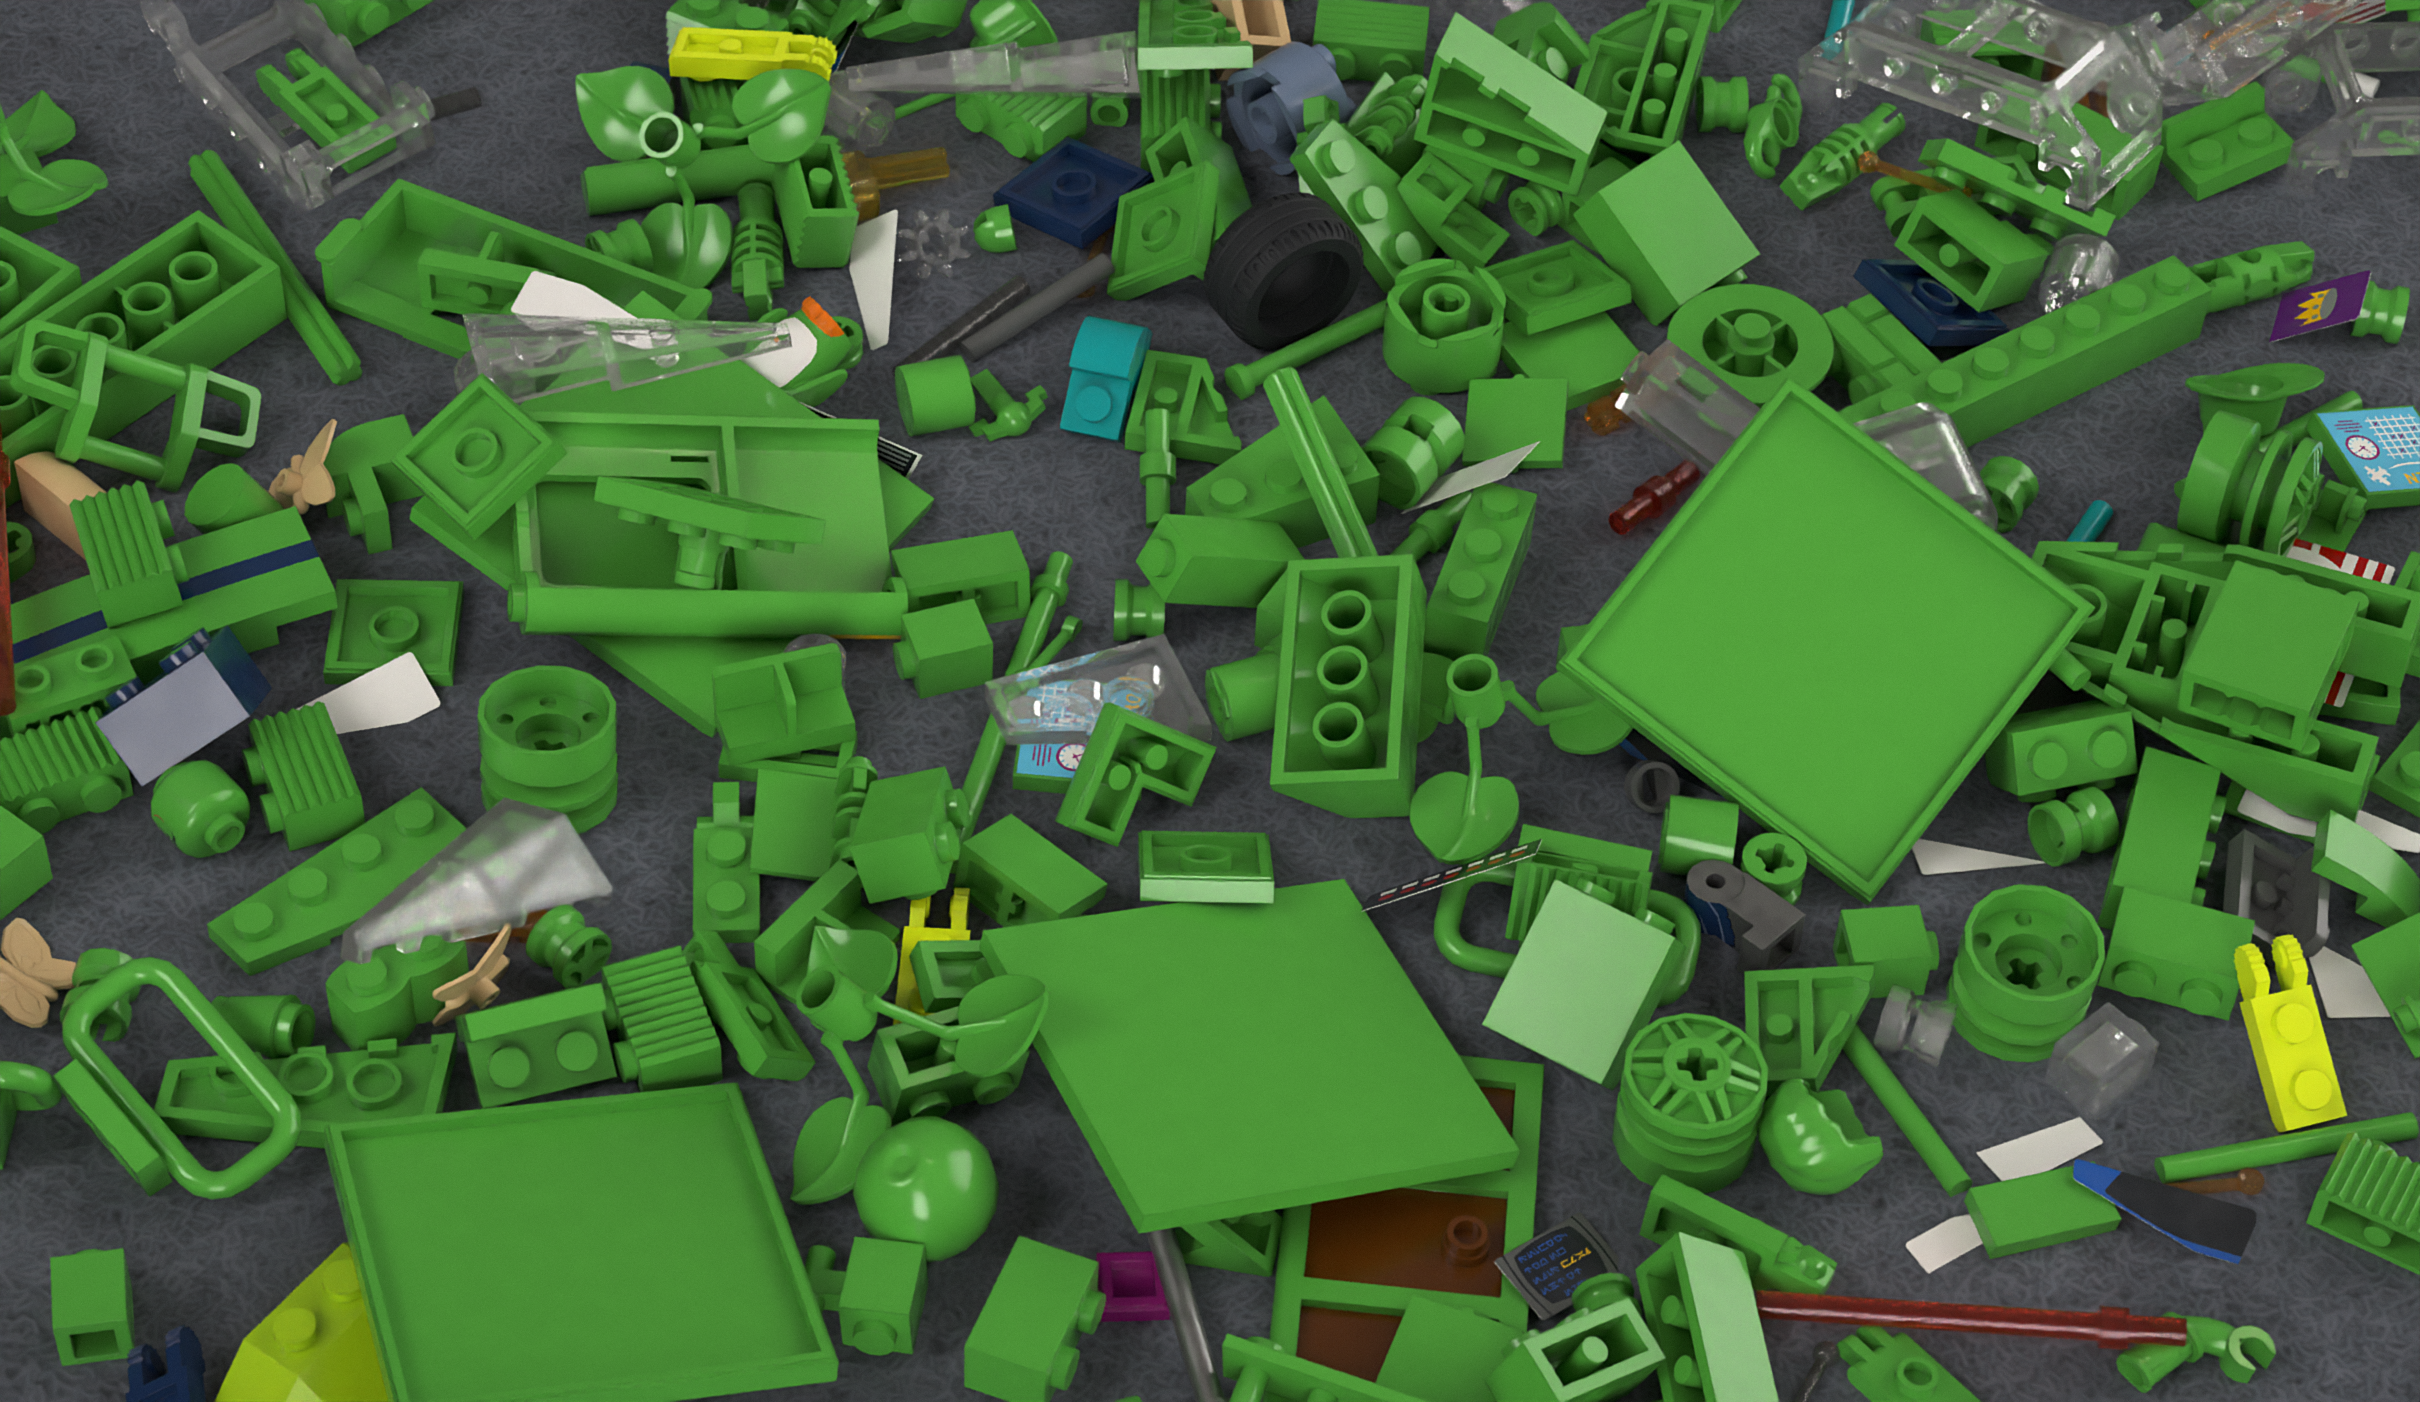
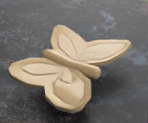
M331 419L308 447L304 457L302 455H294L291 458V468L282 469L272 481L269 493L282 504L284 509L296 506L299 514H305L308 511L309 503L318 506L331 502L334 499L335 486L329 471L323 463L329 451L337 424L335 419Z
M15 918L3 929L1 951L6 960L0 957V1009L15 1022L30 1028H40L48 1022L50 1004L48 1002H54L58 999L59 994L57 990L74 988L72 974L76 963L52 958L50 948L39 932L25 919Z
M505 924L474 970L433 991V998L445 1002L446 1006L432 1020L434 1027L454 1019L455 1015L465 1013L474 1004L480 1009H484L499 995L500 989L496 985L505 975L510 965V958L502 953L506 948L511 933V924Z

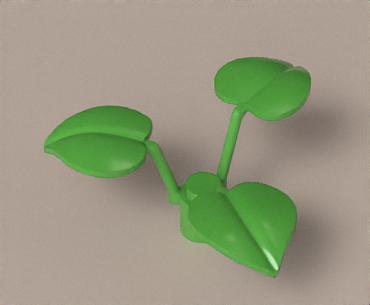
M624 66L602 72L581 73L576 75L575 78L576 96L582 121L592 141L603 154L619 162L642 160L648 154L666 166V175L673 180L683 198V206L673 202L661 204L647 215L640 227L651 248L654 265L652 273L694 289H706L714 282L727 264L733 246V230L726 211L713 203L695 206L694 194L682 175V169L688 167L696 160L701 147L700 139L708 137L741 140L748 137L749 147L759 159L767 163L780 165L792 163L809 153L818 141L824 127L831 96L829 81L816 73L801 69L766 71L749 79L735 94L732 109L735 117L743 126L732 129L704 126L701 123L690 126L673 114L674 98L669 84L657 72L646 67Z
M40 90L7 119H5L0 104V156L8 154L20 176L26 180L9 191L8 200L14 211L28 216H42L63 211L82 202L94 192L108 186L106 174L102 169L83 160H57L46 165L39 172L28 167L19 150L32 147L36 156L40 157L66 145L74 138L77 132L72 117L60 109L43 90Z
M1423 652L1418 742H1422L1430 737L1435 731L1438 722L1451 724L1456 714L1457 718L1465 724L1467 731L1470 771L1469 776L1453 771L1439 773L1418 787L1412 797L1409 811L1410 823L1414 834L1439 863L1455 865L1472 862L1490 854L1514 830L1520 810L1519 798L1514 784L1509 779L1499 776L1481 778L1482 758L1479 730L1490 727L1498 721L1505 709V701H1510L1533 724L1537 726L1549 724V733L1554 745L1569 753L1591 755L1610 750L1621 743L1632 731L1633 727L1560 671L1546 678L1536 690V701L1540 709L1538 711L1516 691L1513 681H1500L1497 666L1489 657L1481 654H1468L1452 661L1442 655Z
M815 926L807 976L797 991L796 1005L799 1011L809 1018L812 1025L824 1033L821 1037V1043L831 1050L853 1090V1100L848 1097L834 1098L815 1110L805 1122L794 1151V1187L789 1199L800 1205L817 1204L836 1199L854 1189L856 1169L867 1148L885 1130L891 1127L890 1114L884 1108L876 1105L867 1106L870 1098L869 1091L842 1045L847 1040L859 1041L865 1038L876 1024L877 1012L948 1041L958 1040L954 1054L957 1065L967 1074L974 1077H989L999 1074L1015 1064L1032 1043L1048 1008L1050 991L1047 986L1034 977L1018 974H1007L987 979L964 995L958 1008L959 1025L945 1026L880 998L885 994L893 981L898 961L896 946L889 937L879 931L870 929L842 930L826 926Z

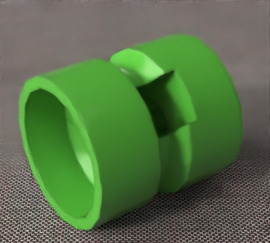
M1411 397L1403 401L1387 418L1382 428L1377 430L1361 447L1380 474L1378 499L1401 510H1407L1415 506L1432 488L1437 478L1442 476L1461 455L1465 448V435L1461 425L1453 414L1440 403L1426 397Z

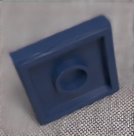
M1067 136L993 194L994 207L1008 204L1012 218L1083 250L1116 223L1119 196L1155 181L1151 172Z
M1862 260L1853 275L1860 284L1928 346H1979L2009 331L2007 325L1991 310L1977 312L1913 260Z

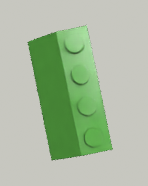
M1413 554L1288 560L1270 786L1273 791L1346 818L1409 816L1410 803L1415 789L1427 591Z

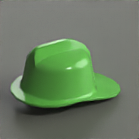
M980 0L969 13L970 22L976 34L968 45L977 55L989 53L991 56L999 49L1005 47L1008 53L1014 52L1016 57H1022L1025 63L1038 57L1056 59L1061 56V47L1054 31L1031 0Z
M2271 363L2219 375L2193 376L2186 379L2185 386L2192 391L2198 392L2203 434L2214 414L2222 410L2258 421L2261 426V437L2276 430L2288 396L2316 388L2324 382L2325 373L2317 367L2306 364Z

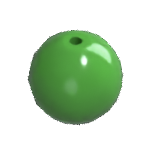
M936 1116L910 1118L888 1128L867 1148L856 1169L853 1195L864 1228L873 1239L925 1244L926 1262L943 1261L965 1251L986 1231L997 1209L999 1182L988 1149L971 1131Z

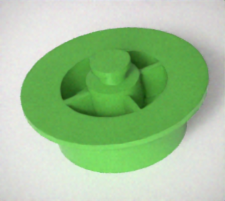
M1755 284L1720 286L1692 297L1674 314L1668 327L1666 339L1667 352L1671 364L1680 377L1689 384L1696 398L1709 409L1721 415L1740 420H1752L1787 375L1810 392L1814 390L1827 376L1834 354V341L1831 331L1822 316L1812 306L1788 292Z

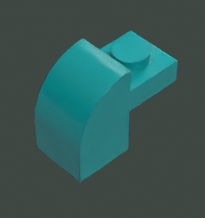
M1087 316L1084 319L1077 334L1069 362L1072 372L1059 429L1121 442L1133 389L1137 390L1147 349H1150L1153 333L1148 327L1094 316Z

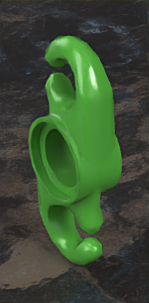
M1774 74L1771 78L1772 85L1767 89L1765 101L1752 106L1748 112V127L1743 141L1745 154L1750 167L1761 179H1772L1775 176L1776 171L1774 167L1780 163L1781 152L1784 149L1795 146L1799 137L1798 126L1802 116L1801 99L1794 83L1786 74Z

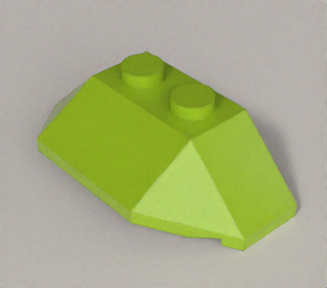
M349 1242L342 1243L243 1339L214 1402H389Z

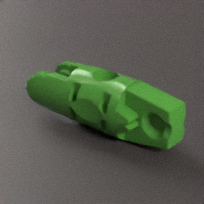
M2303 241L2272 244L2216 258L2188 268L2212 289L2206 311L2207 315L2279 295L2282 291L2309 281L2313 271L2312 263L2315 252Z

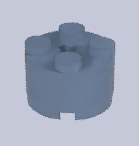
M1289 42L1254 61L1253 68H1242L1229 77L1227 86L1234 84V95L1226 99L1232 126L1243 146L1250 152L1261 148L1278 162L1270 167L1278 175H1287L1296 170L1289 157L1298 147L1297 133L1306 131L1303 118V99L1326 95L1331 100H1336L1339 106L1340 124L1347 123L1357 109L1356 104L1347 97L1344 87L1335 73L1336 62L1327 47L1322 44L1310 47L1301 42Z

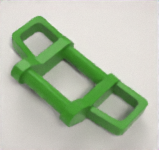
M37 319L29 320L18 333L10 376L11 387L20 393L68 410L57 437L56 458L76 463L79 458L154 480L156 481L155 485L157 488L176 493L184 480L195 448L239 458L244 456L255 443L261 393L254 386L215 373L206 367L190 362L182 367L108 344V337L90 331L84 332ZM34 342L78 352L72 388L40 377L32 371L31 359ZM104 368L176 390L169 441L166 444L162 457L88 435L98 407ZM205 392L239 405L241 408V420L238 436L200 428Z

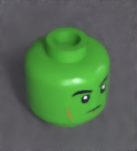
M207 760L181 762L171 766L157 780L151 800V817L157 827L182 853L194 858H203L216 853L227 852L241 841L250 818L251 803L242 788L220 766Z

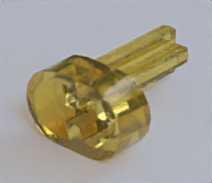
M944 147L866 158L861 150L840 153L844 155L843 162L846 163L845 170L848 171L849 186L853 188L852 194L855 196L856 210L860 212L858 221L871 220L879 216V189L946 178L950 174V168L946 162L947 152Z

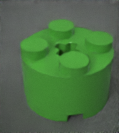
M1441 258L1420 261L1403 269L1395 277V285L1388 292L1382 343L1383 357L1389 369L1421 395L1431 396L1438 393L1468 390L1469 380L1490 379L1497 373L1504 329L1506 296L1500 283L1490 273L1479 267L1474 266V272L1471 273L1455 268L1456 260Z

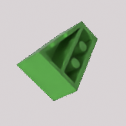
M1455 12L1434 56L1413 140L1577 197L1596 154L1608 112Z
M1323 395L1311 404L1365 526L1373 524L1376 521L1380 474ZM1281 425L1186 488L1185 515L1279 522L1296 548L1330 538Z

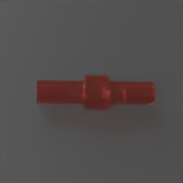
M1684 460L1665 475L1652 476L1639 485L1633 492V498L1610 514L1608 521L1611 529L1617 534L1624 535L1647 517L1651 519L1658 518L1673 507L1676 503L1677 495L1700 478V471L1697 465L1690 460Z

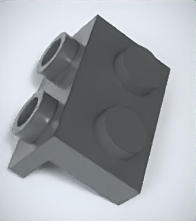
M2244 829L2228 842L2223 912L2255 920L2251 943L2259 947L2260 952L2263 953L2262 956L2265 964L2274 969L2275 962L2272 960L2271 944H2273L2275 937L2293 934V937L2297 938L2298 943L2301 944L2303 957L2315 956L2324 947L2330 933L2328 910L2329 893L2333 881L2311 871L2314 846L2296 859Z

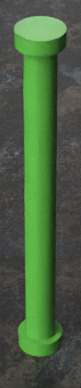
M1456 260L1455 268L1469 272L1460 260ZM1387 299L1246 366L1236 363L1226 368L1224 375L1227 386L1241 400H1244L1254 395L1255 387L1262 385L1271 373L1287 367L1295 369L1383 327Z

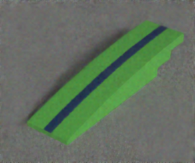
M296 506L176 543L179 546L189 577V581L177 584L183 601L182 606L108 628L91 575L89 574L1 608L0 673L116 636L120 639L136 676L145 685L163 673L164 670L158 662L172 652L171 648L202 627L211 636L228 625L246 652L251 653L279 644L277 626L337 609L336 591ZM0 701L1 741L4 737L12 739L5 710Z

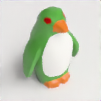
M809 296L803 301L802 308L788 317V311L784 308H777L763 315L749 329L741 347L739 359L797 401L815 407L824 402L845 383L848 376L846 370L836 369L854 346L834 319Z

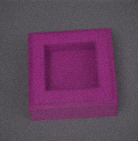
M1152 1251L1096 1253V1261L1099 1262L1098 1292L1106 1294L1105 1307L1100 1322L1170 1320L1169 1308Z

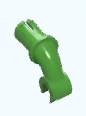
M2167 1311L2158 1318V1328L2131 1349L2122 1352L2116 1359V1364L2119 1372L2141 1393H2147L2155 1383L2185 1360L2189 1363H2194L2203 1356V1353L2219 1357L2220 1368L2228 1377L2234 1381L2247 1384L2256 1368L2244 1358L2242 1353L2251 1355L2261 1366L2267 1369L2276 1351L2274 1341L2261 1328L2252 1325L2235 1328L2226 1322L2213 1318L2190 1315L2181 1316L2175 1312Z

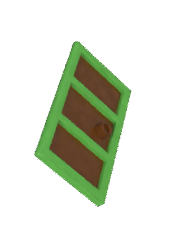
M1459 1055L1520 1150L1514 1168L1283 1208L1269 1340L1279 1344L1287 1354L1376 1383L1412 1294L1458 1309L1471 1306L1474 1308L1476 1315L1524 1330L1523 1333L1527 1332L1529 1304L1498 1268L1495 1260L1533 1239L1544 1064ZM1264 1391L1262 1402H1297Z

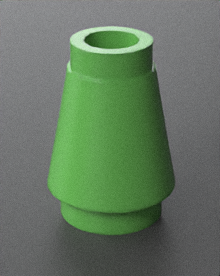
M296 995L217 996L211 1003L248 1047L254 1052H260L263 1056L270 1059L290 1057L298 1053V1048L311 1046L315 1033V1013L310 1005L301 1003Z

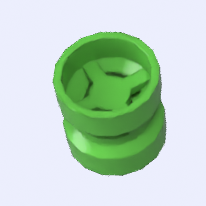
M2087 787L2073 792L2064 803L2059 800H2050L2035 805L2030 810L2027 819L2031 843L2042 860L2051 867L2075 861L2080 856L2081 851L2098 853L2112 848L2117 843L2119 836V822L2116 811L2110 799L2103 791L2096 787Z
M107 948L89 949L81 953L72 974V982L75 988L68 991L59 1014L60 1022L63 1023L69 1006L82 992L114 968L133 958L120 951ZM142 985L132 989L93 1020L90 1027V1035L93 1040L96 1039L100 1024H107L102 1041L116 1042L125 1036L132 1018V1008L129 1003L136 1000Z

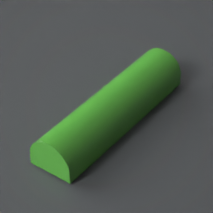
M749 144L700 151L696 160L688 167L682 169V175L694 194L695 201L738 195L742 187L751 183H762L773 189L771 182L775 180L773 174L777 172L775 167L777 164L767 163L753 154ZM654 158L586 167L580 175L588 216L657 207L668 202L683 203V198L675 183L666 175V166Z

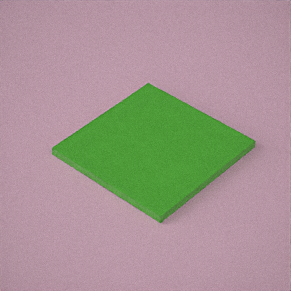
M643 290L623 310L677 342L678 347L671 358L661 357L593 336L520 405L523 410L821 418ZM878 459L890 552L931 509L935 498ZM544 481L536 485L542 570L547 582L554 585L689 587L670 581L672 569L675 568L679 534L667 531L668 525L656 521L655 525H646L618 519L619 507L594 501L597 482ZM680 484L707 491L704 487L700 485ZM426 495L412 507L409 520L505 590L508 591L510 583H516L510 508L474 541ZM570 636L692 726L712 738L718 732L714 721L712 670L717 666L795 651L807 639Z
M1787 375L1558 662L1556 669L1729 802L1738 803L1739 809L1768 832L1785 834L1795 839L1804 848L1807 862L1851 896L1868 905L2095 607Z
M1345 879L1275 888L1274 903L1177 902L983 930L979 949L995 977L1007 974L1031 976L1040 980L1049 989L1048 1008L1032 1043L1139 1234L1515 1167L1520 1152L1519 1148L1367 913L1362 911V905Z
M738 1083L324 1126V1147L389 1402H673L837 1381L839 1361Z

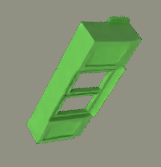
M399 178L360 221L355 218H347L340 221L315 249V257L321 262L327 307L402 335L403 338L491 371L490 366L487 364L482 351L485 334L438 317L441 310L422 307L417 262L425 247L478 257L491 231L501 232L506 263L552 271L556 274V277L584 285L621 309L643 290L708 337L707 309L713 301L712 293L708 289L688 287ZM584 334L564 357L559 368L593 336Z

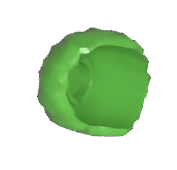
M1790 1078L1780 1084L1764 1103L1761 1119L1758 1122V1140L1769 1160V1165L1786 1181L1789 1187L1796 1191L1816 1195L1840 1193L1877 1165L1883 1156V1146L1880 1137H1870L1865 1133L1862 1123L1855 1116L1853 1106L1847 1098L1846 1092L1842 1090L1832 1089L1814 1092L1806 1081Z

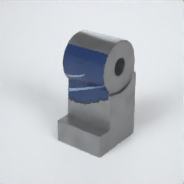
M1701 861L1690 869L1687 876L1684 902L1694 910L1701 924V933L1717 936L1739 953L1737 971L1744 975V971L1776 970L1800 949L1805 914L1746 872L1743 873L1725 861Z

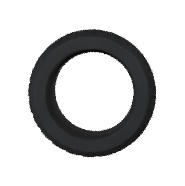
M1303 192L1277 195L1263 200L1246 210L1220 236L1211 251L1205 268L1203 280L1205 295L1213 310L1241 341L1258 349L1284 348L1324 329L1346 307L1355 293L1361 277L1364 263L1362 246L1356 234L1326 201L1313 194ZM1290 266L1284 273L1277 277L1283 270Z

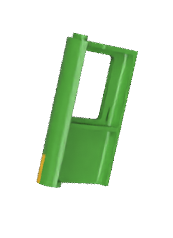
M524 410L560 442L567 454L510 507L516 583H510L508 587L507 614L509 622H519L522 635L901 639V615L908 613V592L903 577H892L877 452L878 434L880 431L878 419ZM598 476L676 484H695L704 487L709 492L824 519L826 523L821 545L796 543L793 554L756 547V550H746L729 546L722 572L723 583L721 590L666 586L554 585L547 582L543 576L536 485L544 481L597 482Z

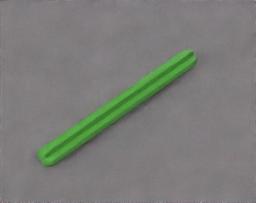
M207 149L201 155L193 154L188 162L191 168L190 175L228 231L280 266L287 317L331 381L341 386L350 381L358 380L362 375L360 358L219 155Z

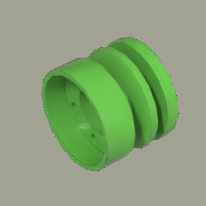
M2219 410L2208 424L2189 469L2179 506L2177 529L2219 544L2227 536L2236 521L2241 523L2239 545L2257 549L2266 532L2263 551L2287 557L2295 540L2306 527L2315 504L2320 485L2319 469L2322 460V442L2305 437L2300 441L2291 458L2293 435L2290 431L2282 429L2275 435L2266 452H2260L2261 426L2259 422Z
M540 665L513 671L489 686L479 699L477 715L479 750L482 754L480 764V777L482 779L481 801L489 817L507 831L529 838L560 839L585 833L603 822L616 806L618 795L616 701L608 686L587 672L566 666Z
M2017 884L1992 891L1974 905L1964 926L1957 950L1958 956L1953 964L1952 974L1946 987L1947 1013L1958 1034L1981 1052L2004 1061L2036 1062L2055 1057L2075 1042L2083 1025L2092 999V993L2105 961L2104 935L2093 915L2073 897L2047 886Z
M1682 1013L1662 1017L1639 1030L1625 1052L1620 1092L1618 1093L1614 1115L1612 1140L1621 1162L1640 1181L1653 1187L1662 1174L1688 1187L1701 1191L1703 1194L1719 1191L1741 1177L1753 1157L1758 1122L1761 1119L1763 1103L1767 1092L1768 1067L1759 1046L1739 1027L1715 1016Z

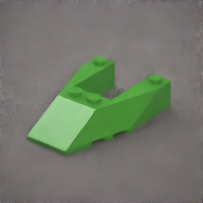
M2038 541L2032 560L2095 607L2065 647L2068 652L2091 672L2089 681L2079 690L2114 708L2131 710L2133 723L2201 763L2221 769L2223 776L2290 815L2319 822L2331 809L2356 823L2369 784L2379 739L2378 736L2316 720L2303 750L2300 752L2178 711L2183 670L2236 560L2257 567L2268 568L2281 575L2321 588H2330L2340 594L2360 600L2352 641L2338 671L2398 688L2402 686L2420 627V592L2243 545L2227 544L2224 552H2184L2185 544L2160 543L2157 551L2118 550L2119 542Z

